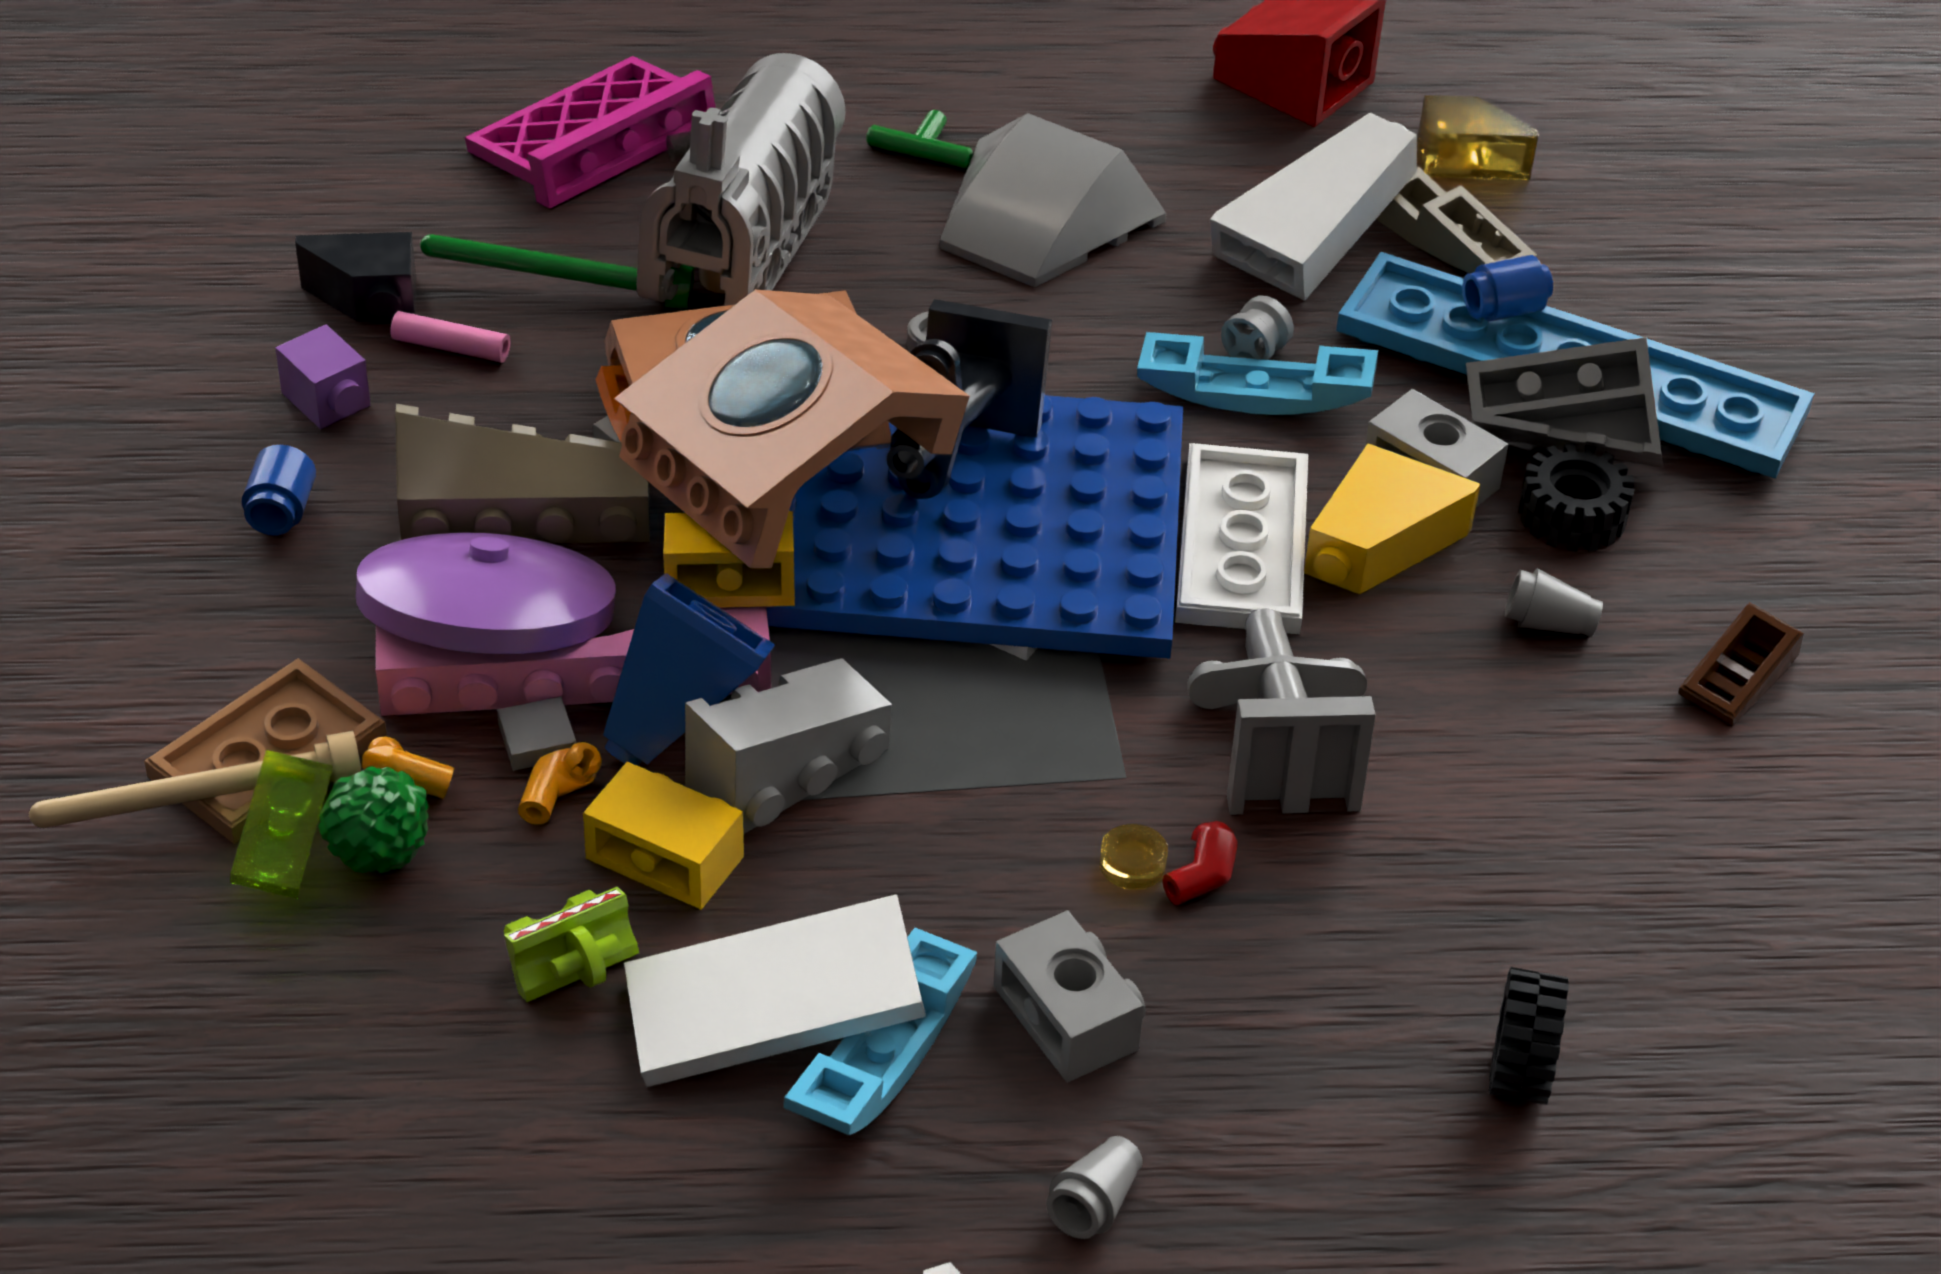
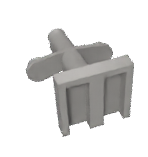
M1266 608L1252 612L1245 621L1247 633L1245 647L1249 660L1228 663L1220 661L1203 662L1194 669L1187 682L1190 699L1199 707L1214 709L1237 703L1227 788L1230 815L1243 814L1245 800L1280 799L1282 813H1308L1310 799L1345 798L1347 811H1361L1376 715L1372 697L1363 696L1367 689V679L1364 671L1347 658L1324 660L1294 657L1282 616L1277 611Z

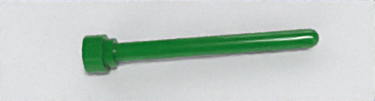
M435 234L424 236L420 242L422 253L428 257L637 291V268ZM682 264L678 269L670 268L675 270L673 284L678 285V289L672 300H665V307L687 311L689 296H691L693 290L695 267Z

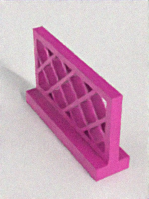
M631 56L466 136L467 151L534 186L536 202L550 209L691 138L692 113L695 110L707 112L709 107L716 108L712 79L710 75L699 70L680 78ZM632 77L639 79L633 81H626ZM553 138H555L554 140L529 141V140H536V139H553ZM503 141H517V142L499 143V142H503Z

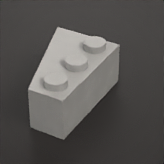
M1647 337L1466 363L1473 423L1501 439L1545 447L1555 445L1557 449L1562 450L1565 444H1575L1576 452H1584L1585 446L1588 445L1596 447V456H1602L1605 452H1608L1615 456L1614 459L1663 467Z

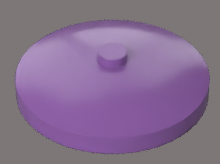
M443 533L403 539L382 546L368 554L357 568L355 598L359 610L372 623L410 641L462 652L526 654L570 647L602 633L610 625L614 616L616 585L609 572L597 562L578 552L555 544L504 534Z

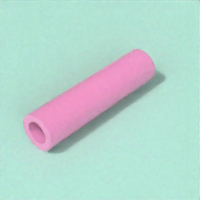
M401 311L395 313L391 323L392 339L500 363L505 362L510 349V336L495 331Z

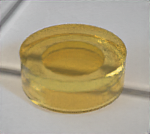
M1125 824L1115 827L1104 836L1101 843L1099 861L1101 872L1108 881L1118 887L1130 890L1149 888L1157 884L1166 872L1168 845L1160 833L1148 826Z

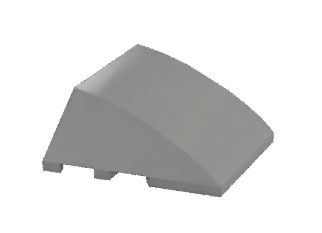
M1027 113L978 140L940 238V249L1032 287H1037L1087 262L1088 252L1106 243L1118 246L1126 242L1129 231L1145 223L1154 228L1166 222V212L1122 149Z

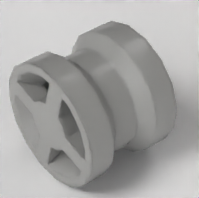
M1256 296L1244 305L1240 313L1233 315L1225 322L1221 331V339L1224 348L1231 357L1270 360L1276 350L1283 348L1291 340L1294 333V324L1289 312L1280 302L1269 296Z

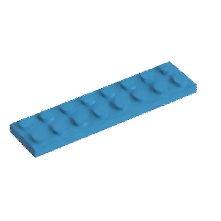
M1380 252L1340 310L1336 331L1356 337L1363 342L1376 344L1412 356L1417 360L1430 362L1463 373L1466 376V363L1644 338L1546 306L1539 312L1492 322L1485 320L1484 317L1475 319L1469 314L1465 306L1462 291L1463 278L1384 252ZM1647 339L1660 440L1683 447L1690 452L1704 454L1739 466L1747 471L1760 473L1776 479L1810 411L1815 393Z

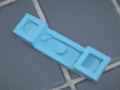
M1146 332L1137 367V377L1171 395L1212 408L1265 415L1313 413L1343 407L1371 397L1378 350L1319 346L1316 364L1204 355L1203 336Z
M914 928L907 938L926 1017L844 1037L830 1057L818 1053L785 1096L784 1108L847 1135H852L871 1123L901 1091L933 1045L968 981L976 963L977 952Z

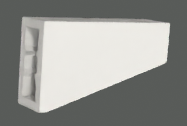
M1372 113L1367 114L1216 211L1210 218L1213 256L1305 301L1417 172V134L1407 130L1399 123L1389 122Z

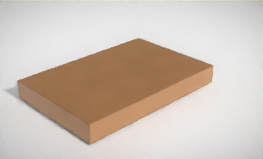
M297 658L144 760L147 777L153 781L314 751V744L326 742V735L347 731L354 732L360 757L368 750V745L373 739L387 737L386 724L376 714ZM320 778L183 802L182 804L235 844L320 785L321 782Z

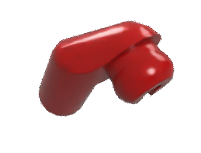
M1204 822L1198 825L1191 836V840L1196 841L1193 862L1163 875L1164 891L1173 904L1180 905L1224 886L1230 881L1238 841L1233 830L1224 822Z

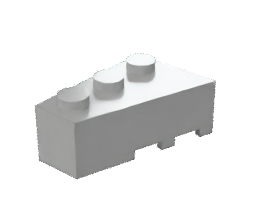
M843 658L781 675L778 682L780 686L757 692L750 684L738 687L732 692V700L711 706L702 698L685 702V786L709 797L722 799L732 807L743 811V834L757 826L768 825L782 811L807 796L822 793L834 780L859 765H867L878 759L889 748L892 704Z

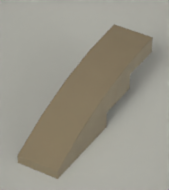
M1417 167V172L1376 218V220L1412 245L1468 273L1475 272V269L1483 264L1526 255L1537 256L1533 250L1462 185L1445 192L1419 167Z

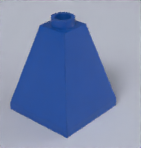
M665 573L651 584L644 595L603 736L609 739L604 748L624 764L628 761L640 766L643 761L648 765L685 733V702L702 698L710 706L718 704L758 670L775 644Z

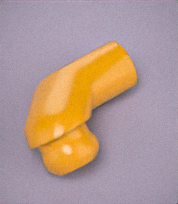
M386 736L373 739L361 759L363 770L370 766L381 769L390 767L397 772L402 770L414 780L416 786L426 789V794L444 799L454 772V767L404 751L402 745L397 740Z
M577 742L570 748L557 750L540 757L532 769L519 803L518 814L520 817L531 824H544L548 822L558 797L585 788L592 783L602 764L601 754L597 748L587 742Z

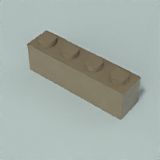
M396 404V483L401 540L432 534L470 532L512 535L551 544L650 542V483L619 457L622 447L621 442L569 434L564 441L551 439L536 433L535 427L512 424L511 431L476 426L474 425L475 417L449 413L448 420L418 416L419 407Z

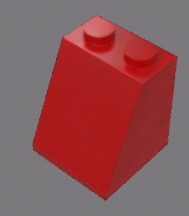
M1264 0L1259 5L1253 6L1248 13L1230 26L1224 27L1217 34L1213 44V54L1215 55L1213 79L1316 127L1374 82L1386 0Z

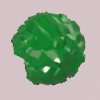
M370 766L352 776L340 777L335 782L320 813L321 822L318 829L321 838L329 842L328 850L334 856L340 857L342 862L355 872L379 871L380 873H386L392 869H401L412 861L418 850L424 845V837L428 832L427 820L429 818L427 814L429 805L426 800V789L416 786L414 780L402 770L397 772L390 767L381 769Z

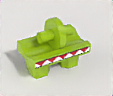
M618 887L598 895L589 889L568 898L566 905L561 911L540 920L531 919L526 916L505 925L504 938L518 994L526 1002L579 979L589 988L606 981L605 968L639 954L638 944L629 923L627 896Z

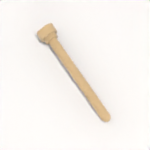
M353 731L326 735V742L314 744V751L39 801L31 807L29 818L36 827L48 828L314 778H320L321 784L334 782L335 784L340 777H349L361 772L356 739Z

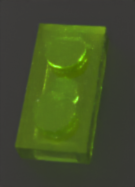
M266 750L231 869L230 883L298 899L319 825L320 813L324 807L331 782L333 765Z

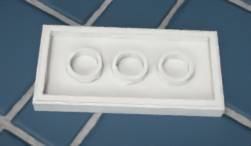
M1189 443L1175 623L1246 629L1245 621L1247 617L1256 610L1266 608L1273 609L1282 616L1286 633L1300 634L1303 610L1308 454Z
M897 894L624 963L640 1070L646 1087L926 1017Z

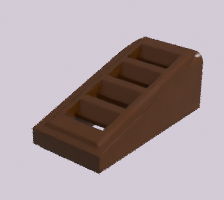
M1749 602L1680 685L1678 694L1733 726L1786 672L1799 656L1804 633ZM1750 643L1769 655L1767 658H1764L1745 647V645ZM1737 656L1757 668L1754 673L1733 661L1732 658ZM1723 669L1746 684L1740 687L1718 674V672ZM1710 683L1734 697V699L1728 702L1704 688V686Z

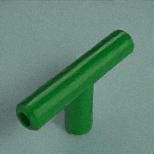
M939 110L929 111L915 134L872 125L868 129L866 142L869 146L964 169L968 168L973 156V151L970 147L937 140L947 123L946 116Z

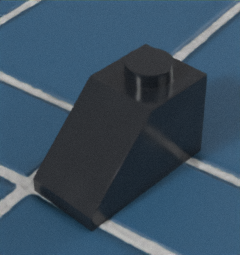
M412 232L296 236L295 245L301 288L357 322L392 321L397 311L415 314L416 270Z

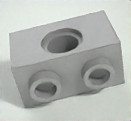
M1414 389L1408 391L1369 421L1365 447L1369 443L1480 483L1476 507L1500 489L1508 443Z
M1068 910L996 941L993 987L1066 1083L1139 1050L1142 1018L1146 1013L1145 1003L1139 989L1130 979L1123 980L1107 960L1106 952L1098 937L1090 931L1085 932Z

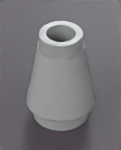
M1538 568L1533 573L1520 569L1513 581L1508 596L1505 617L1517 620L1518 628L1577 635L1583 634L1592 637L1601 617L1603 601L1593 599L1590 595Z
M1112 1136L1056 1175L1050 1183L1049 1195L1046 1201L1048 1214L1055 1225L1064 1233L1079 1239L1090 1238L1094 1234L1107 1231L1112 1226L1137 1172L1142 1167V1155L1138 1148L1124 1137Z

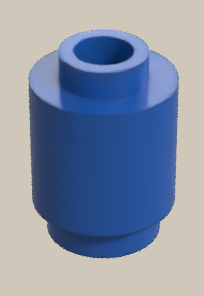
M1534 255L1479 265L1475 272L1466 274L1463 279L1462 291L1465 306L1473 318L1484 317L1489 322L1542 311L1546 307L1548 298L1553 293L1551 272Z
M287 445L268 446L258 453L242 496L244 517L253 529L267 535H281L300 522L316 478L315 465L308 455L297 448Z

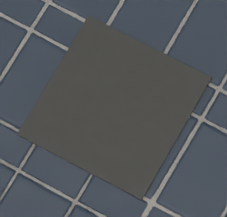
M768 626L770 641L775 644L771 650V688L780 686L778 682L781 675L843 658L892 704L889 748L874 762L867 765H859L834 780L822 793L809 795L802 800L1127 778L1100 653L1037 648L1026 661L995 646L983 643ZM732 694L726 696L723 699V702L732 700Z

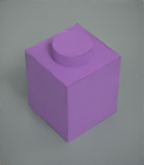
M327 324L275 347L282 394L319 429L371 406L366 360Z

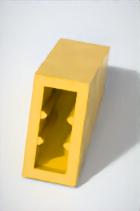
M1368 443L1310 527L1304 574L1357 594L1364 593L1468 536L1473 525L1480 483Z

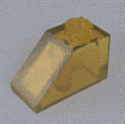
M1424 95L1417 137L1422 170L1429 177L1530 180L1538 141V131L1477 96Z

